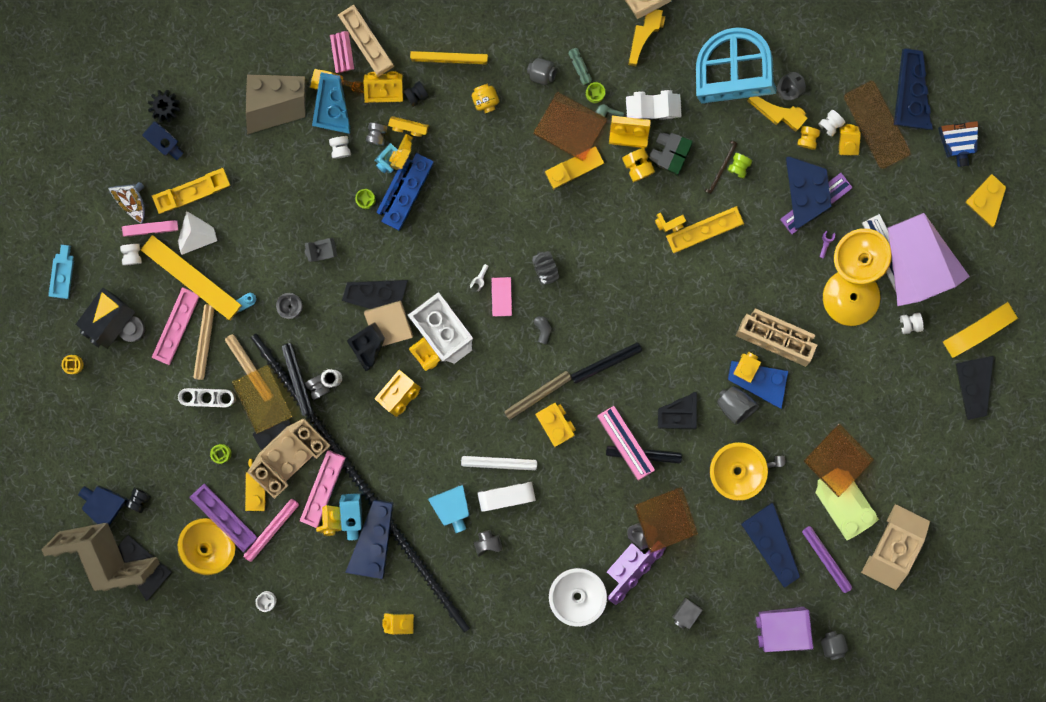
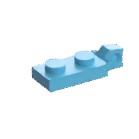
M61 245L60 254H56L55 258H53L49 288L50 297L69 299L74 256H70L71 246Z

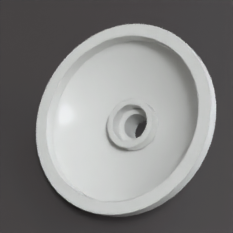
M574 568L564 571L554 580L549 591V603L554 615L563 623L571 626L591 624L601 616L606 606L607 594L603 582L596 574L586 569ZM575 593L581 594V598L579 600H576L574 598Z

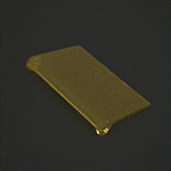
M268 365L232 381L256 434L292 417Z

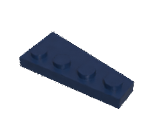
M902 49L894 119L895 126L933 130L932 123H930L929 114L931 112L927 99L928 88L925 83L926 72L923 51Z
M373 501L345 573L380 579L384 578L393 502Z
M772 502L742 522L741 525L782 586L786 587L798 579L800 575Z

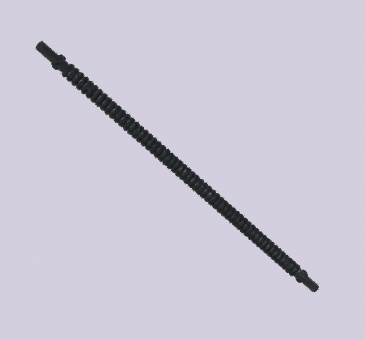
M257 333L250 338L261 352V357L267 360V365H270V369L275 371L274 374L278 375L277 379H281L280 383H284L283 387L288 389L287 392L291 393L290 397L293 396V401H297L296 405L299 406L292 380L289 379L290 376L286 375L287 371H283L284 367H280V362H277V358L272 356L271 349H267ZM316 412L307 416L306 419H310L309 423L314 425L313 428H316L317 432L330 444L329 450L346 457V453L342 452V448L338 447L339 443H335L336 439H332V434H329V430L325 429L326 425H322V420L319 421V416L315 415ZM347 456L342 469H346L345 473H349V478H352V482L356 483L355 487H359L358 491H362V496L365 495V500L369 501L368 505H372L373 501L377 500L378 497H374L375 493H372V489L367 487L368 483H364L365 479H361L362 475H359V471L354 469L355 465H351L352 461H348L349 457ZM394 519L391 520L390 531L392 532L391 536L395 537L394 541L399 542L397 545L402 546L401 550H405L404 554L408 555L407 559H411V564H415L414 568H418L417 572L421 573L420 577L425 578L424 582L427 581V586H431L430 590H433V594L438 596L437 600H441L440 604H444L443 608L448 610L450 618H454L465 633L470 627L459 614L460 610L452 604L453 601L449 600L450 596H446L447 592H443V587H440V583L436 582L437 578H433L434 574H430V569H427V565L423 564L424 560H420L421 556H417V551H413L414 547L410 546L411 542L406 541L408 538H404V533H400L401 529L397 528L398 524L393 523Z

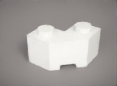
M672 90L661 91L660 95L654 96L645 95V92H634V96L626 97L628 118L661 120L681 117L680 94H672Z

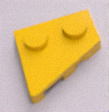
M991 174L965 203L987 224L993 227L996 223L1006 187Z

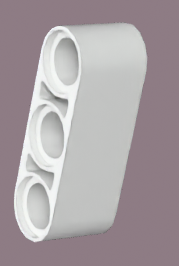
M187 388L179 392L178 400L185 406L230 407L235 403L236 396L231 390ZM186 392H190L193 396L189 403L183 398ZM206 392L212 396V400L209 403H205L202 398ZM225 393L231 396V401L228 404L222 401V395Z
M532 482L478 492L481 512L536 501Z

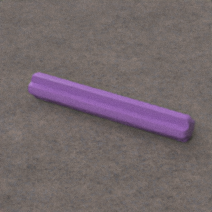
M806 527L802 533L844 593L849 592L852 589L851 584L812 527Z

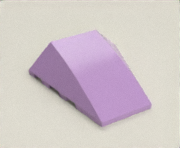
M924 213L888 227L897 306L920 302L954 288L970 277Z

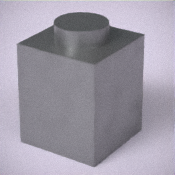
M685 598L672 616L675 619L674 623L682 629L685 627L690 629L702 612V609Z

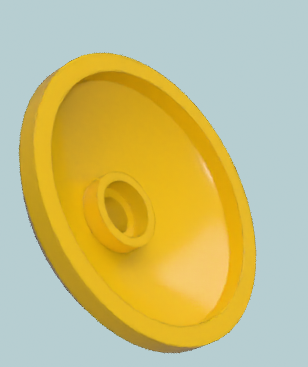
M857 229L846 234L839 241L834 253V263L838 273L846 281L858 285L870 284L880 279L887 272L892 259L891 248L887 239L872 229ZM864 258L869 259L867 263H862Z
M837 272L825 285L823 291L824 307L829 316L840 324L846 326L861 325L869 321L877 312L880 304V290L876 281L865 285L853 284L846 281ZM852 293L856 294L857 296L856 300L854 301L850 298V295Z
M740 442L728 444L722 447L711 461L710 478L712 484L726 498L732 500L749 499L761 491L767 480L768 468L766 460L761 452L752 445ZM736 467L741 469V473L738 475L734 473Z
M203 518L192 521L182 530L178 539V553L183 563L190 570L202 575H214L227 568L233 560L235 543L211 519ZM205 548L206 553H202L200 549Z

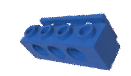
M418 153L415 154L413 160H410L408 155L402 169H399L394 176L376 212L379 215L385 214L381 221L382 223L398 231L401 230L434 165V161ZM411 163L412 166H411V168H410V170H409V172H408L406 178H403L404 174L406 173V171H407V169H408V167H409V164ZM401 180H403L404 182H403V184H402V186H401V188H400V190H399L397 196L394 195V193L396 192V190H397L398 187H399V184H400ZM392 197H394L395 200H394V202H393V204H392V206H391L389 212H388V213L385 212V211L387 210V208H388V206H389L391 200H392Z

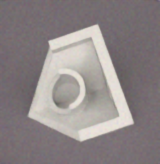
M186 211L178 239L181 255L217 241L214 228Z

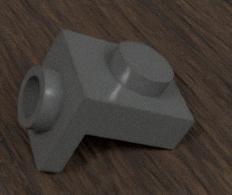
M334 238L305 243V254L309 262L338 256Z

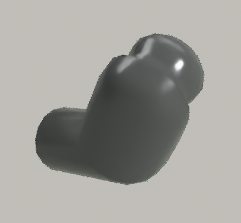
M537 316L534 319V325L538 326L541 331L538 342L547 345L552 328L544 316Z

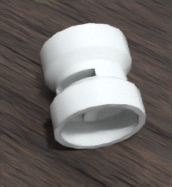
M831 110L828 113V117L822 119L818 124L822 129L826 128L828 130L826 133L832 137L836 133V128L842 127L845 121L837 112Z
M348 136L329 139L330 146L333 148L332 159L351 156L350 149L347 146L349 143Z
M140 244L120 246L121 252L124 254L122 265L142 263L141 257L138 254Z
M914 313L912 316H900V322L904 324V328H902L903 334H909L911 331H923L921 313Z
M270 591L262 592L256 598L257 608L262 612L270 611L276 605V596Z

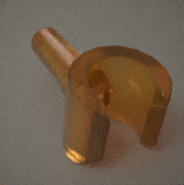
M341 79L342 85L351 87L354 92L364 93V91L360 90V85H364V82H349Z

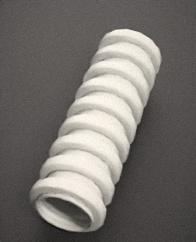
M326 370L321 376V381L327 387H336L341 383L342 375L337 370ZM330 373H334L336 376L333 384H330L327 379Z

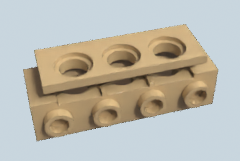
M754 309L751 316L745 315L736 334L741 339L805 367L811 362L817 347L816 344L811 342L815 337L814 334L758 309Z

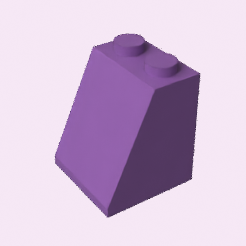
M796 607L758 612L759 617H756V626L761 630V636H758L759 648L763 647L764 652L813 649L808 609Z

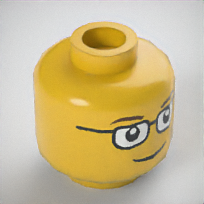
M488 84L479 86L474 89L471 95L476 110H484L485 113L496 110L495 105L499 103V98L493 86Z

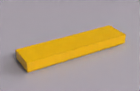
M411 51L410 55L411 60L414 62L487 64L488 62L487 54Z
M736 206L671 233L666 238L674 254L743 225L744 222Z

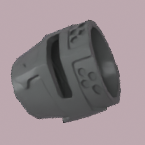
M734 386L727 391L723 389L719 393L721 397L717 400L725 416L735 425L746 420L759 408V405L747 393Z

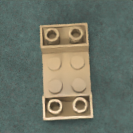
M302 419L287 426L258 454L249 468L248 474L275 499L288 486L286 481L312 456L317 459L330 444L305 419Z
M895 504L887 519L889 523L873 556H869L861 573L897 590L908 575L925 541L930 521Z

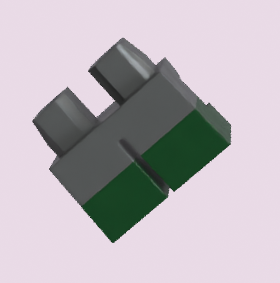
M660 132L656 143L665 146L663 153L653 149L649 159L657 163L658 167L679 176L693 141L673 133L669 135Z

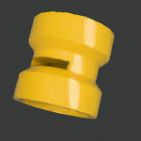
M802 126V136L798 140L797 145L816 150V139L820 135V130Z
M76 355L66 356L61 364L62 369L67 374H78L84 367L83 360Z

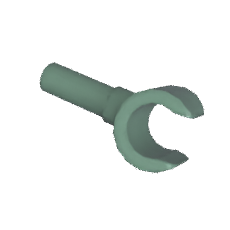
M604 104L599 105L596 113L601 114L602 117H605L607 112L621 117L624 115V112L613 110Z

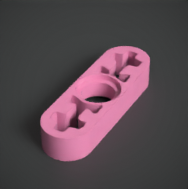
M177 221L122 227L123 237L146 235L154 232L178 231Z

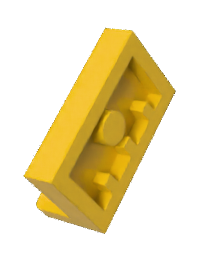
M391 71L379 77L375 72H369L364 75L365 103L403 102V74Z
M612 116L609 144L647 148L651 120Z
M398 370L374 399L397 417L405 411L409 402L417 397L421 387L401 370Z
M556 403L536 413L538 420L554 447L574 437L573 432L576 431L571 421L566 422L563 416L566 412L561 404L557 406Z

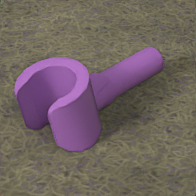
M827 231L823 234L822 239L824 243L820 254L821 258L825 257L829 243L835 238V233L832 234V239L826 238Z

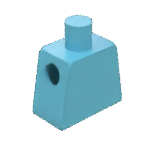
M463 485L428 499L444 526L452 523L456 533L466 530L463 518L469 516V510Z
M361 493L342 494L340 499L342 531H347L348 540L359 539L358 530H361L363 525ZM349 518H353L355 522H349Z

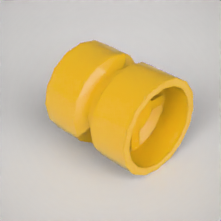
M644 148L622 157L626 168H630L629 175L633 182L655 173L651 162H647L648 155ZM639 161L641 165L636 166L635 162Z

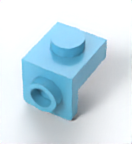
M391 143L375 159L378 163L376 167L383 173H391L393 171V168L390 167L391 162L389 158L393 151L396 152L398 149Z

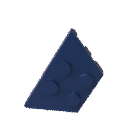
M786 157L795 230H799L803 225L814 220L832 207L827 169L792 157Z

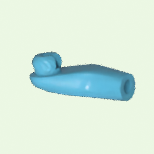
M247 293L236 300L242 305L238 312L255 304L256 296L253 293Z

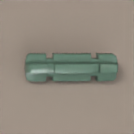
M578 48L571 49L568 54L573 59L572 63L578 76L580 75L582 84L586 85L592 81L591 76L587 73L588 70L582 57L579 56Z

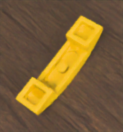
M221 168L176 188L155 194L152 198L158 213L161 214L229 187L230 183L224 168Z
M1007 302L972 325L944 340L943 343L951 357L954 358L1018 318Z

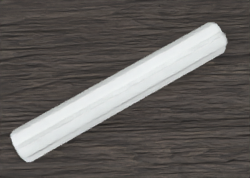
M463 456L461 459V465L464 467L537 469L536 460Z

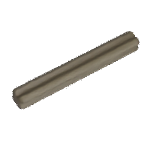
M567 371L563 372L505 410V415L508 419H512L570 381L572 379Z

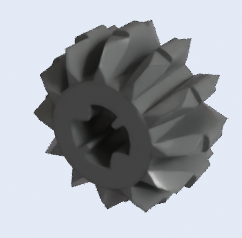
M541 252L533 256V266L541 284H551L558 280L557 266L550 252Z

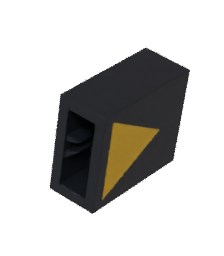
M102 288L76 325L81 329L80 333L88 339L91 338L90 342L98 348L102 345L108 349L135 311L116 295Z

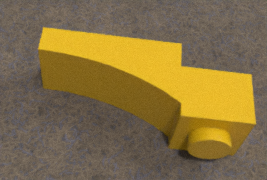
M656 9L646 14L644 26L636 25L629 65H637L639 54L647 39L654 31L658 32L659 27L663 28L665 16H662V10Z
M758 96L750 97L747 100L775 125L782 120L795 132L808 119L805 116L806 113L800 107L782 108Z
M595 146L545 171V175L554 190L603 165L604 162Z

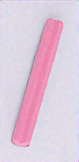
M294 499L289 500L244 554L245 559L250 562L254 560L299 506L297 501Z

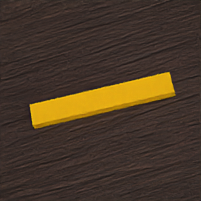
M152 235L142 247V252L231 321L242 307L240 303Z

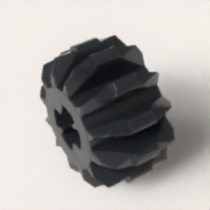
M158 90V97L154 94L151 95L154 102L148 101V104L153 106L148 109V112L153 113V119L159 117V122L162 123L164 117L167 122L171 121L170 115L177 118V115L173 112H180L181 109L175 107V105L180 104V101L174 100L176 98L174 93L170 95V91L166 90L163 95L162 91ZM162 102L168 104V107L166 106V110L160 108V105L162 106Z

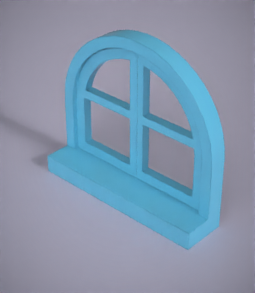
M746 28L726 29L711 37L700 50L696 62V96L701 104L776 94V86L773 82L772 53L767 42L758 33ZM737 39L752 42L759 48L761 54L738 57ZM730 40V58L708 61L712 52L720 44ZM762 59L763 77L738 80V62ZM731 63V81L707 84V66Z

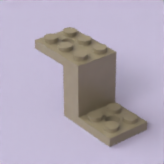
M108 522L60 531L41 549L44 556H59L65 552L70 554L78 552L94 591H108L114 587L124 588L131 584L141 585L146 582L149 575L153 574L160 564L157 557L124 563Z

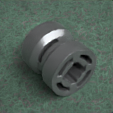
M369 123L368 129L370 133L366 136L365 142L384 146L385 139L383 134L387 132L388 127Z
M318 375L305 382L306 388L311 391L313 400L330 392L329 388L321 381L322 375Z

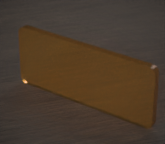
M869 81L844 95V100L881 169L910 155V150L898 127L894 125V119L874 81Z

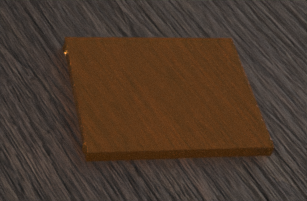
M557 92L533 134L584 161L607 119Z
M839 423L810 453L804 462L837 497H840L874 459Z
M682 487L634 505L650 553L697 535Z

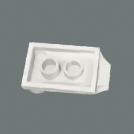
M439 292L408 314L409 318L442 361L455 364L472 351V336Z

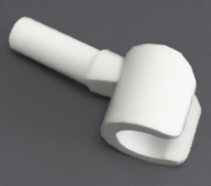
M484 264L478 277L474 278L471 282L470 288H472L474 283H477L479 285L477 292L480 291L484 285L483 278L489 267L488 265Z

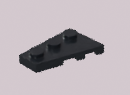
M408 280L347 282L342 301L368 309L398 301L402 302Z
M994 356L955 364L967 420L987 416Z
M129 534L118 546L124 563L155 558ZM160 561V564L154 570V573L149 575L146 582L137 585L146 601L172 573Z

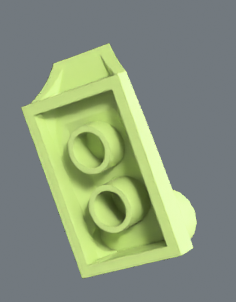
M836 468L818 480L815 493L846 540L857 536L879 520L848 471Z

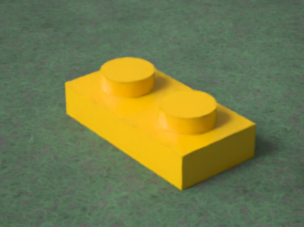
M393 116L388 124L394 131L403 132L407 130L411 131V135L422 137V134L426 135L429 127L426 124Z

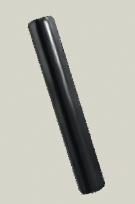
M286 343L281 348L303 416H309L313 413V409L292 343Z
M639 343L626 347L571 375L574 383L585 380L640 353L642 348Z
M607 446V456L622 457L616 446ZM642 449L648 460L681 463L682 460L681 453Z

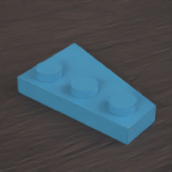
M321 72L312 126L350 134V124L341 78L338 75Z

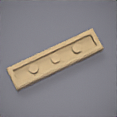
M354 5L338 14L378 77L394 67Z

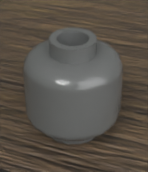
M536 58L533 63H529L527 74H529L532 82L548 85L555 80L557 68L552 61Z
M836 631L826 633V637L821 640L825 657L831 660L845 657V653L848 652L845 636L837 634Z

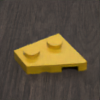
M405 134L396 152L393 151L389 158L391 168L395 170L402 169L411 151L412 136Z

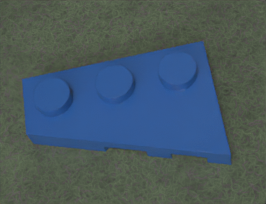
M731 361L728 375L729 381L776 407L782 408L788 371L759 366L751 383L733 374L739 362Z

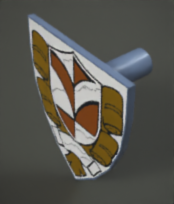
M138 182L136 185L109 187L108 189L117 204L132 218L142 224L145 217V208L139 192L144 188V185Z

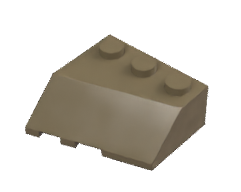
M247 75V135L305 118L306 77Z

